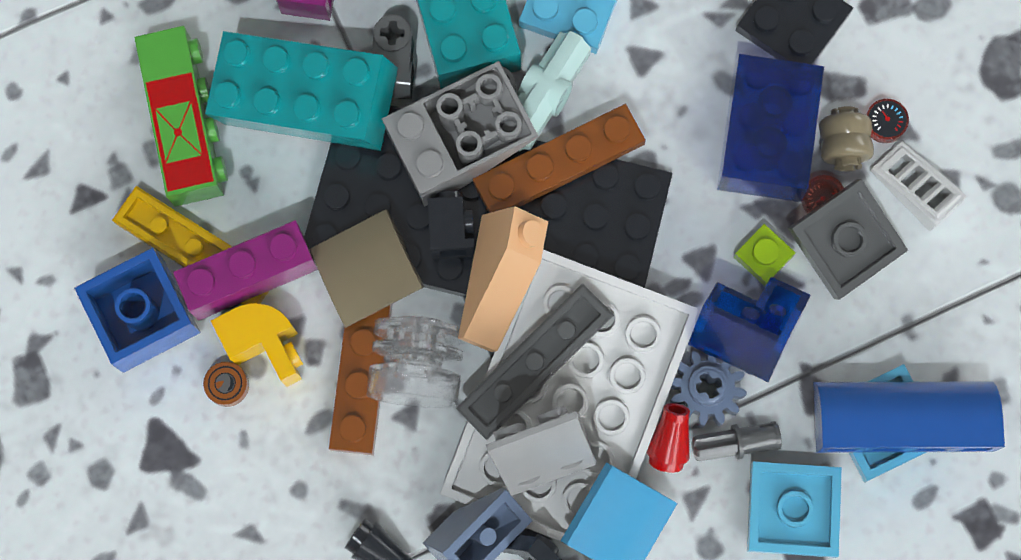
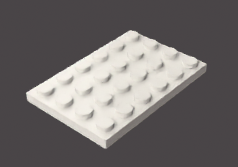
M543 250L541 263L498 351L494 352L484 380L582 283L614 315L498 429L500 430L516 423L525 424L526 429L540 425L538 415L562 406L567 408L568 414L572 412L579 414L597 464L512 496L533 520L526 528L561 541L606 462L633 478H637L701 309ZM467 422L440 492L441 495L468 505L501 488H505L508 491L486 447V444L496 441L494 434L486 440Z

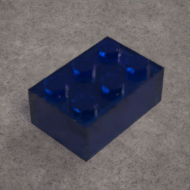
M739 54L733 72L717 190L801 203L809 188L824 66Z

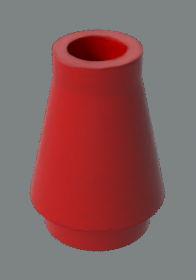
M677 403L664 405L662 416L646 452L649 456V464L659 471L668 473L679 472L690 459V410L686 406Z

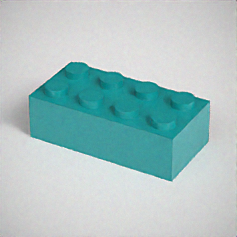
M416 0L440 90L498 61L502 67H505L511 73L521 70V52L506 0Z
M223 31L205 114L228 126L381 151L385 133L382 118L389 114L398 67L379 54Z

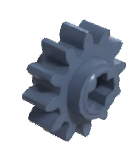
M711 349L705 361H702L700 355L693 351L690 355L692 366L688 367L687 364L680 362L677 372L682 376V379L674 378L671 386L672 389L679 390V394L673 396L670 403L684 404L690 410L689 418L693 413L698 415L697 423L699 428H703L707 423L708 417L711 416L716 425L722 426L725 421L724 410L728 414L735 416L740 411L732 399H743L747 395V391L735 387V384L744 377V372L738 371L731 374L728 369L733 363V358L731 356L727 357L720 364L716 362L717 353L715 349ZM702 379H705L708 385L715 383L717 386L712 394L714 398H709L706 392L698 393L697 389L701 385Z

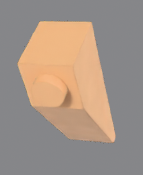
M516 206L482 215L458 339L490 352L498 351L541 263L548 221Z

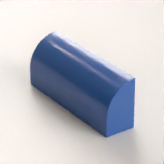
M992 381L813 382L816 453L995 452L1005 447L1002 403L998 388Z

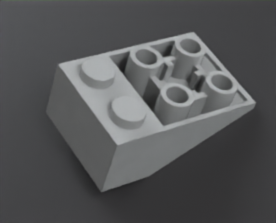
M499 61L382 118L387 134L424 207L428 205L427 198H437V194L440 192L457 191L473 181V178L489 171L538 138L536 130Z
M562 406L538 415L540 425L526 429L525 424L516 423L493 432L496 441L486 444V447L511 496L597 464L577 412L568 414L567 408Z

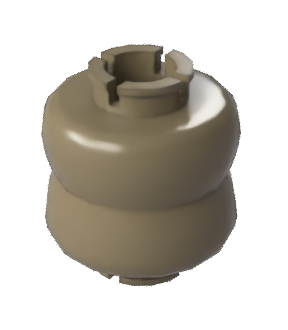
M852 106L834 108L831 110V115L824 117L820 121L819 131L822 138L821 158L824 162L835 165V170L846 172L861 169V163L873 157L874 146L871 139L872 120L868 115L858 113V108Z

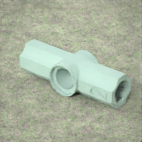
M572 31L568 33L559 32L539 65L533 64L527 71L518 90L517 96L538 137L551 116L557 117L564 108L570 96L573 81L590 56L591 47L584 41L582 36ZM537 139L522 149L531 150Z

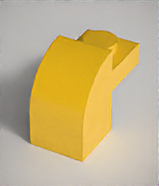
M245 304L211 320L229 359L234 364L240 365L266 351L278 377L286 387L302 380L296 369L303 365L292 342L285 345L283 343L298 333L286 316L277 309L264 304Z

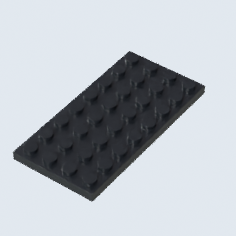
M390 105L388 115L402 108ZM386 129L381 151L331 142L304 235L309 249L388 209L407 246L405 250L424 287L466 297L474 257L432 259L429 239L428 205L424 207ZM536 140L531 150L546 142ZM522 149L521 151H517L516 153H514L513 155H511L495 167H498L530 150ZM615 159L518 208L548 221L543 250L645 288L673 173ZM472 181L457 191L463 193L464 210H473L474 235L466 236V239L474 238L476 248L481 217L483 214H487L488 211Z

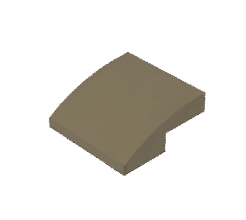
M388 209L310 249L324 285L345 328L424 288L405 250L407 246Z

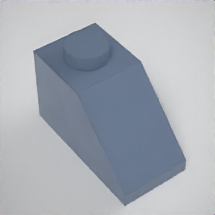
M501 488L454 511L423 544L437 560H495L533 520L505 488Z

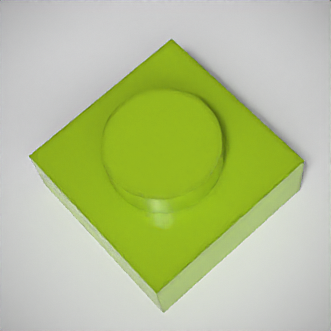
M763 224L735 253L733 258L761 284L766 286L794 257L796 252L769 227Z

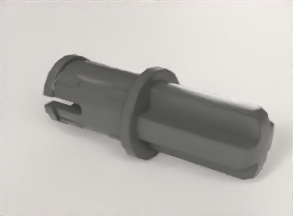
M776 421L767 424L742 428L735 424L731 425L730 430L696 435L693 437L691 445L693 455L697 461L735 456L739 460L743 459L744 454L774 449L779 450L782 446L779 426L776 424Z

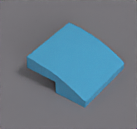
M606 462L563 535L561 542L593 560H645L678 503Z

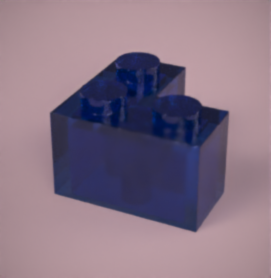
M770 277L757 301L717 282L701 309L688 345L769 383L797 328L811 295L774 277Z

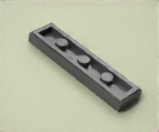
M582 283L456 409L488 440L493 435V432L497 431L614 315Z

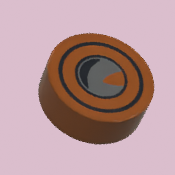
M220 362L213 365L207 371L203 386L206 395L215 404L231 407L239 404L246 397L249 390V380L246 373L238 365L232 362Z

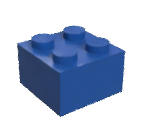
M154 248L74 287L111 365L123 373L201 333L165 260Z

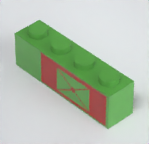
M184 26L134 37L166 197L174 207L224 196L221 182L228 181V175L223 157H216L213 142L220 141L216 120L205 114V103L208 102L210 89L206 77H199L197 64L204 61L198 38L191 39Z

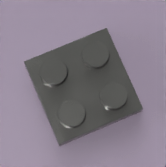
M856 179L787 228L832 297L836 300L846 296L908 251L862 179Z

